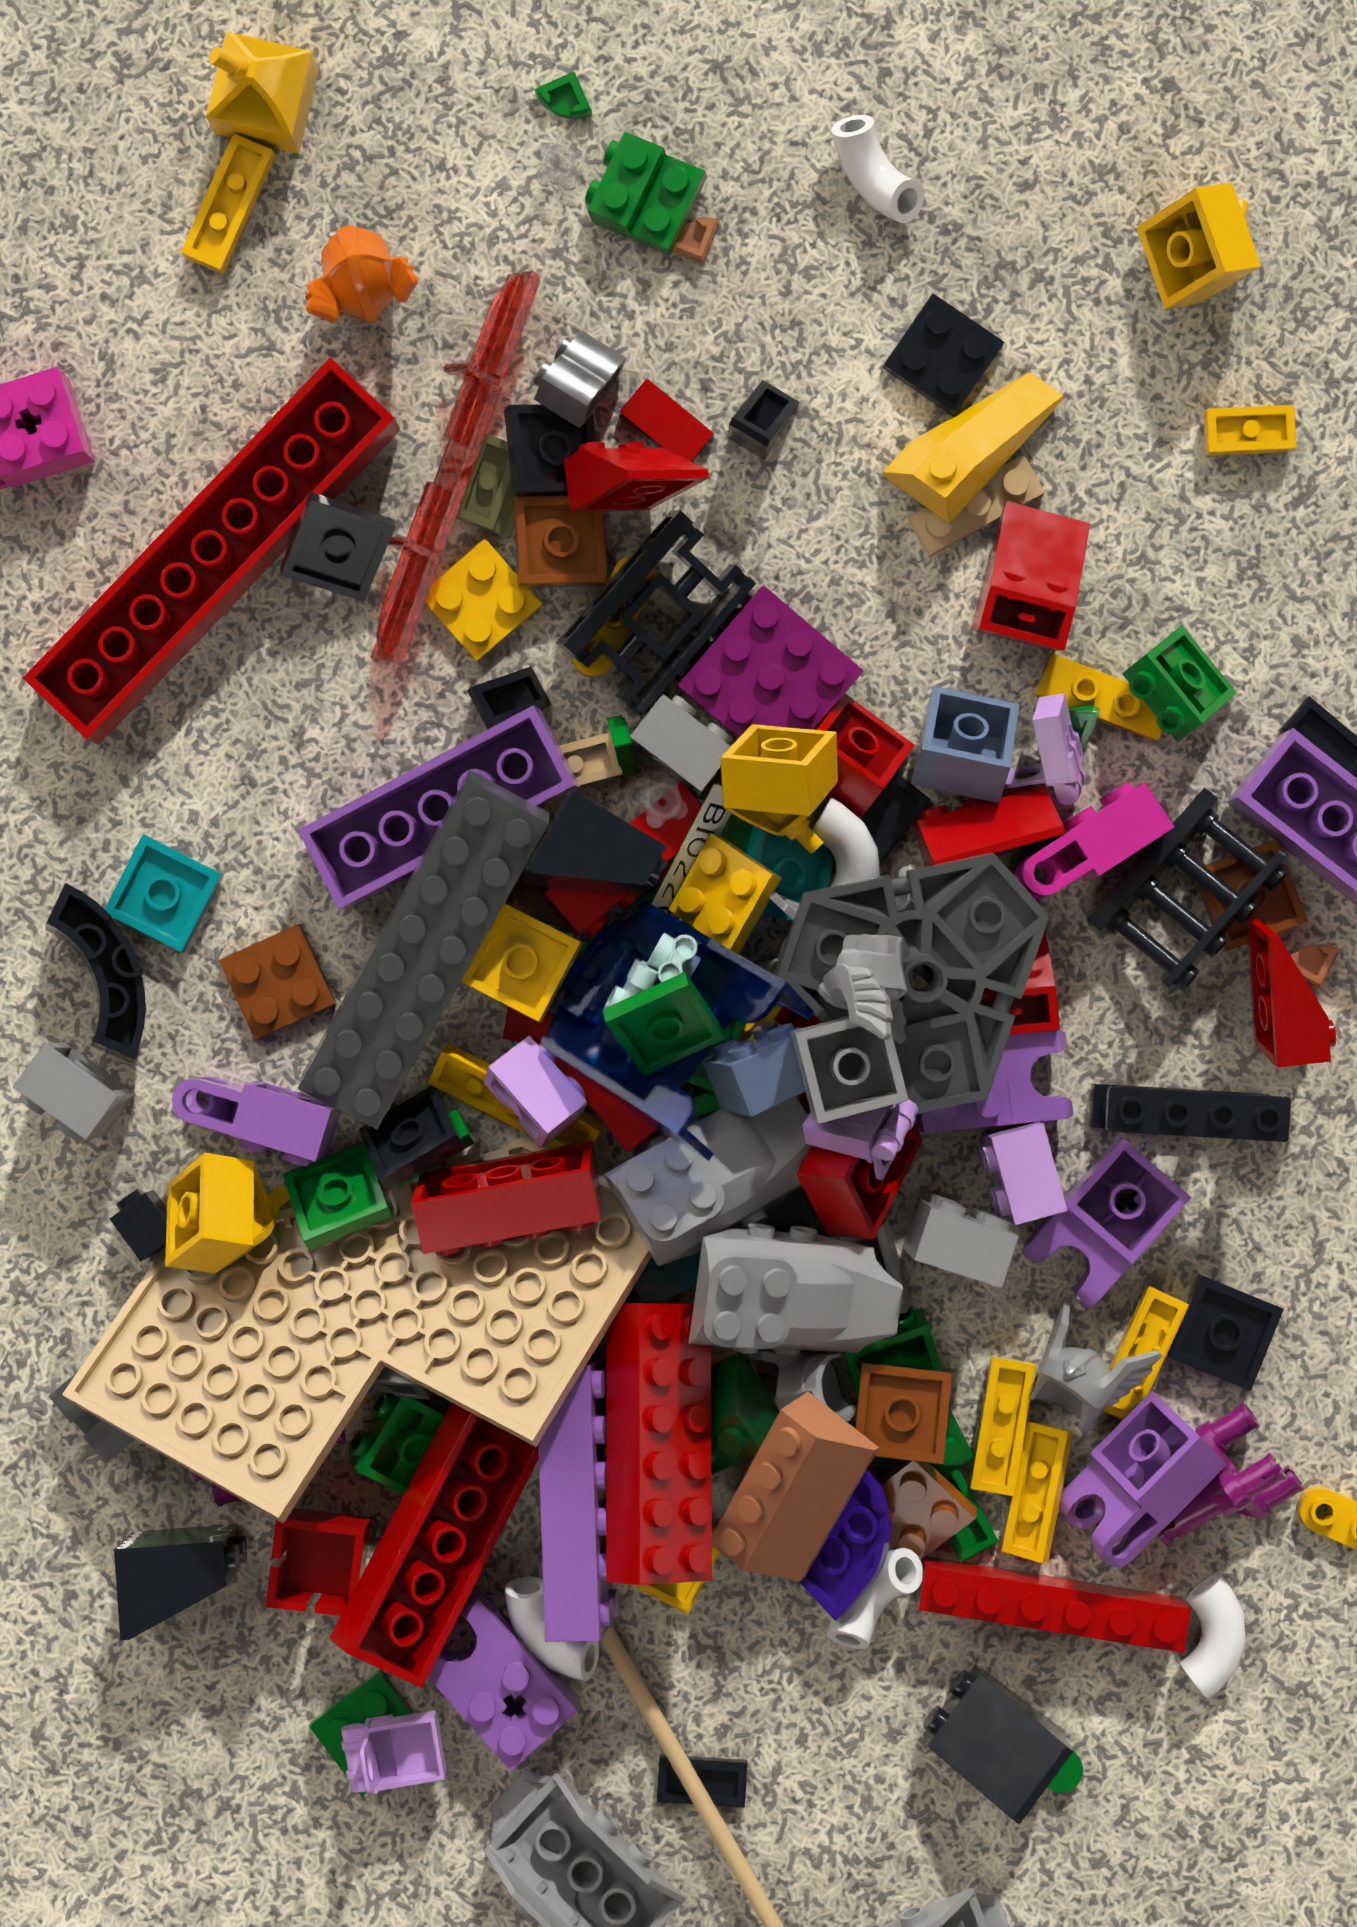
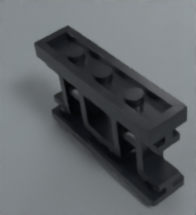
M671 510L556 642L559 647L568 655H572L585 668H589L600 654L609 660L629 679L615 696L627 705L630 711L640 716L645 711L649 712L662 694L667 695L663 690L674 678L680 680L691 670L695 664V660L692 657L703 645L709 647L715 642L724 630L721 626L723 621L731 612L737 614L746 606L753 596L749 591L756 584L751 577L744 575L741 572L742 570L735 564H729L721 575L717 577L698 560L690 550L704 534L692 525L693 522L681 510ZM682 536L683 539L672 552L689 569L675 585L661 572L655 571L644 582L643 580ZM701 581L705 582L715 593L720 594L732 583V586L699 624L693 628L704 613L687 598ZM658 587L687 613L661 644L632 619ZM625 603V606L614 618L631 633L630 637L617 651H614L600 638H596L585 649V646L619 607ZM644 646L661 660H665L675 649L672 655L636 695L635 693L647 680L629 663Z

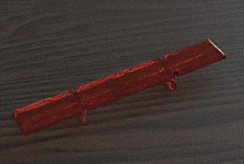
M534 271L508 274L505 284L500 288L488 310L470 362L445 364L443 367L444 372L456 375L464 380L443 435L449 440L434 482H427L407 538L391 537L387 546L401 551V555L381 608L376 632L377 640L370 657L372 659L400 663L406 657L440 562L437 560L438 554L443 553L502 390L499 384L501 379H506L540 284L539 275Z

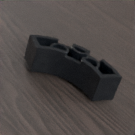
M65 883L46 922L45 930L56 935L73 948L81 957L93 978L98 998V1022L91 1046L132 1063L141 1042L146 1014L143 974L138 958L130 941L127 940L120 927L112 919V916L88 895Z

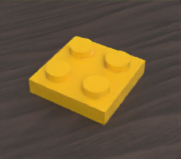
M485 538L419 595L477 663L543 607L542 602L528 587H518L517 574Z
M710 833L669 910L727 952L739 955L770 900V895L779 884L781 877L723 837Z
M504 903L464 974L461 983L541 1023L576 958L582 943Z

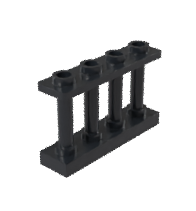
M1205 787L1172 823L1174 828L1163 834L1087 919L1089 929L1101 939L1109 932H1112L1114 935L1120 933L1166 971L1168 976L1163 980L1162 987L1169 995L1177 987L1184 991L1193 982L1200 972L1196 968L1197 964L1206 954L1213 958L1229 940L1225 933L1236 921L1241 925L1244 924L1259 906L1254 900L1265 888L1273 891L1288 873V870L1284 868L1287 864L1288 854L1280 849L1268 861L1218 821L1219 815L1216 814L1218 798ZM1197 833L1201 836L1207 834L1257 874L1241 894L1237 893L1188 853L1190 848L1186 845ZM1168 866L1172 869L1178 867L1227 907L1225 912L1211 927L1206 925L1159 886L1161 881L1157 878ZM1138 899H1141L1143 902L1148 899L1198 940L1181 961L1130 919L1131 914L1128 910Z
M1092 1083L1089 1127L1105 1128L1110 1132L1286 1142L1289 1139L1291 1099L1286 1096H1272L1262 1093Z

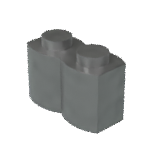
M583 330L573 340L566 337L554 356L555 361L553 363L545 361L534 379V384L538 386L534 400L577 427H581L597 405L611 391L622 372L627 358Z

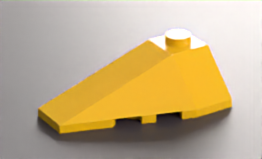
M1029 372L912 440L882 472L883 477L950 524L1063 401V395Z

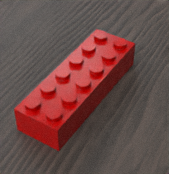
M623 1304L606 1331V1582L651 1585L712 1581L711 1345L688 1344L694 1304Z
M451 1402L329 1639L347 1654L423 1688L539 1460L538 1445L535 1447Z

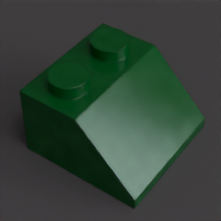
M737 1352L711 1365V1475L756 1455L780 1412L741 1352Z

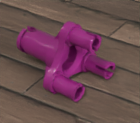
M1241 1403L1239 1407L1213 1423L1208 1420L1195 1428V1432L1227 1465L1158 1534L1159 1539L1166 1546L1174 1542L1173 1538L1177 1536L1182 1538L1220 1513L1226 1517L1234 1513L1254 1517L1260 1522L1272 1514V1508L1298 1492L1304 1491L1302 1483L1292 1468L1287 1465L1282 1469L1279 1463H1275L1276 1459L1271 1453H1268L1266 1457L1242 1472L1237 1469L1228 1456L1227 1446L1253 1429L1260 1427L1259 1422L1246 1403Z

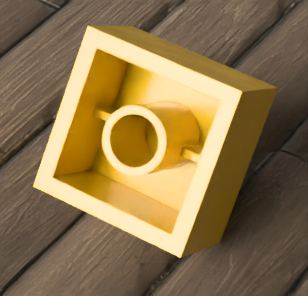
M226 31L222 48L214 47L209 56L210 64L217 67L206 118L214 134L231 138L233 133L263 146L299 154L319 73L313 52Z
M1232 183L1194 188L1136 227L1164 309L1204 302L1261 267L1246 219L1249 204L1247 201L1237 198Z
M752 724L721 756L723 808L764 831L777 836L786 835L791 841L795 838L812 854L823 844V841L808 826L810 821L807 818L838 782L837 734L832 731Z
M204 1152L167 1184L165 1267L215 1274L231 1265L270 1235L276 1225V1216L280 1212L279 1208L290 1199L287 1187L279 1185L267 1195L255 1161Z

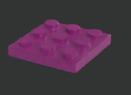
M763 585L679 682L677 687L739 739L752 724L814 730L861 676L864 670Z

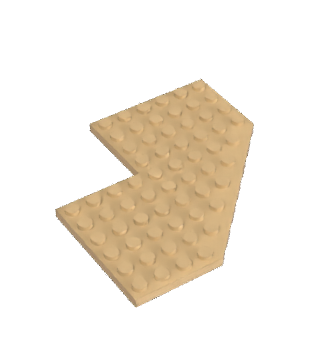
M520 1138L507 1142V1147L485 1154H482L480 1150L447 1160V1165L427 1172L545 1150V1148H540L539 1145L525 1138ZM599 1174L602 1200L601 1221L594 1222L589 1228L576 1231L569 1230L568 1227L550 1230L549 1234L536 1239H526L524 1235L506 1238L504 1243L493 1247H481L480 1244L464 1246L460 1251L446 1256H439L436 1252L423 1254L411 1207L418 1176L399 1188L396 1186L389 1191L382 1185L392 1214L391 1218L310 1251L303 1241L293 1207L279 1212L276 1216L275 1227L264 1241L215 1274L165 1267V1245L62 1395L69 1402L284 1523L384 1366L536 1447L652 1255L605 1177Z

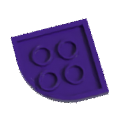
M870 1466L865 1471L806 1577L799 1582L835 1621L842 1618L875 1581L883 1568L890 1546L891 1519L888 1502L883 1488Z

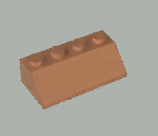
M806 1392L780 1410L714 1531L712 1545L743 1571L798 1582L802 1581L879 1447L814 1395Z

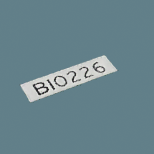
M713 784L635 936L659 941L663 933L669 934L678 917L669 910L670 905L710 833L720 836L731 815V812L723 808L721 785Z

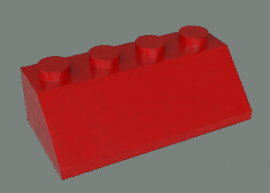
M593 1140L425 1172L420 1175L411 1201V1207L423 1254L436 1252L439 1256H446L460 1251L464 1246L480 1244L481 1247H493L504 1243L506 1238L524 1235L526 1239H536L549 1234L550 1230L568 1227L569 1230L573 1231L583 1230L591 1227L594 1222L601 1221L602 1200Z

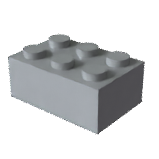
M931 1193L929 1201L918 1198L902 1248L915 1261L1002 1289L1019 1238L1017 1234L1008 1229L1010 1222L998 1217L999 1215L973 1207L971 1215L965 1213L967 1208L962 1207L954 1200Z

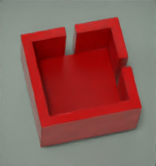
M293 1508L284 1523L276 1520L271 1558H276V1560L270 1566L265 1607L306 1612L313 1601L314 1593H319L321 1596L315 1604V1613L341 1616L366 1568L372 1517Z

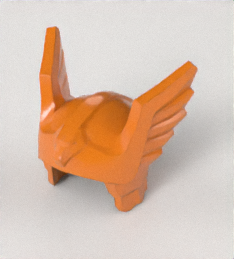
M353 225L344 226L338 229L336 234L329 239L322 249L321 265L323 276L312 280L311 283L306 285L308 289L305 295L306 300H308L306 311L330 323L339 319L340 311L358 316L368 323H374L378 321L379 315L394 297L398 303L407 302L410 294L418 284V277L413 273L414 267L408 263L407 257L390 256L388 245L379 234Z

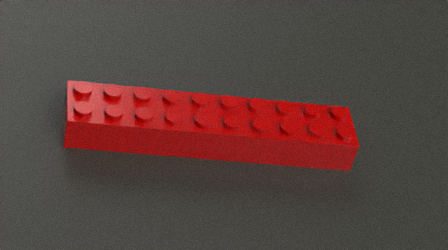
M330 357L25 674L23 679L83 737L99 745L288 548L309 493L313 492L335 499L396 436L400 428L395 417Z

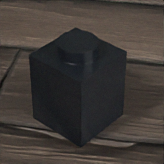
M136 1189L116 1204L120 1211L109 1219L140 1262L150 1258L165 1247L167 1207L154 1190L141 1194Z

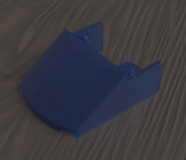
M644 901L637 905L640 911L624 920L621 924L615 920L608 925L574 962L551 1003L549 1013L553 1017L547 1038L542 1036L541 1046L653 1128H658L709 1161L714 1153L687 1130L695 1116L696 1106L694 1100L682 1088L713 1045L647 1075H643L605 1022L603 1009L613 988L618 986L623 989L628 979L627 974L636 958L648 962L663 933L673 938H677L680 935H689L697 943L695 955L701 958L690 980L721 1024L723 1031L733 1017L747 1024L763 1020L777 1002L810 1020L815 1012L786 981L649 902ZM658 978L657 982L655 983V985L661 983V981L659 980V978Z

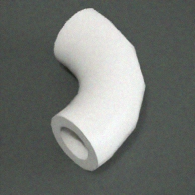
M854 115L834 124L831 129L834 145L841 166L854 189L874 210L887 218L899 223L912 221L922 208L924 190L917 180L900 173L889 162L881 148L874 119L867 115Z
M830 797L812 828L823 841V844L831 850L835 858L836 874L830 887L879 877L878 848L865 823L842 803Z
M907 1548L888 1551L883 1568L871 1586L842 1618L835 1621L831 1617L827 1631L828 1638L849 1648H869L878 1618L886 1606L896 1597L912 1593L919 1588L923 1579V1568L917 1554Z
M1222 1573L1208 1577L1194 1588L1187 1597V1602L1194 1609L1201 1622L1202 1634L1198 1646L1190 1655L1179 1662L1207 1699L1217 1693L1237 1670L1246 1643L1244 1611L1231 1585Z
M527 1576L511 1580L505 1586V1602L512 1629L518 1639L523 1642L527 1649L547 1669L573 1679L583 1681L591 1679L599 1657L598 1641L545 1642L543 1579Z

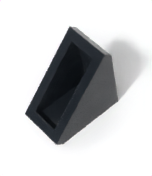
M762 380L732 417L729 423L728 439L765 460L800 402Z
M532 666L472 686L467 690L487 730L533 705L540 710L552 705Z

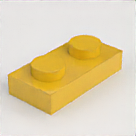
M1294 405L1209 408L1203 412L1205 456L1293 452L1297 448Z

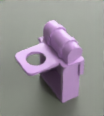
M1065 693L1039 697L1032 722L1042 763L1010 769L1005 787L1015 788L1046 783V787L1054 786L1056 798L1061 804L1071 805L1080 797L1085 780L1082 767L1083 751L1079 733L1073 731ZM1039 772V774L1030 778H1017L1024 773Z
M908 1100L820 1124L812 1119L810 1111L802 1126L805 1142L816 1147L865 1159L869 1163L873 1161L876 1179L883 1180L896 1153L901 1150L904 1144L903 1139L908 1130L912 1129L915 1124L918 1107L914 1102Z
M437 1710L393 1717V1714L367 1718L364 1725L362 1723H354L341 1728L343 1737L341 1745L342 1750L345 1751L348 1767L346 1774L347 1779L350 1780L351 1791L354 1793L366 1791L367 1794H372L374 1791V1794H378L382 1790L444 1780L446 1777L447 1768Z

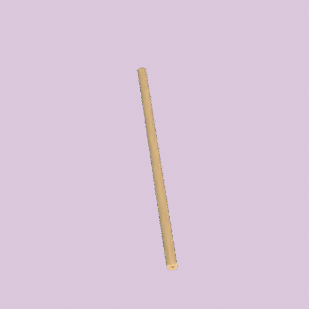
M613 1626L608 1627L600 1640L762 1925L764 1927H784Z

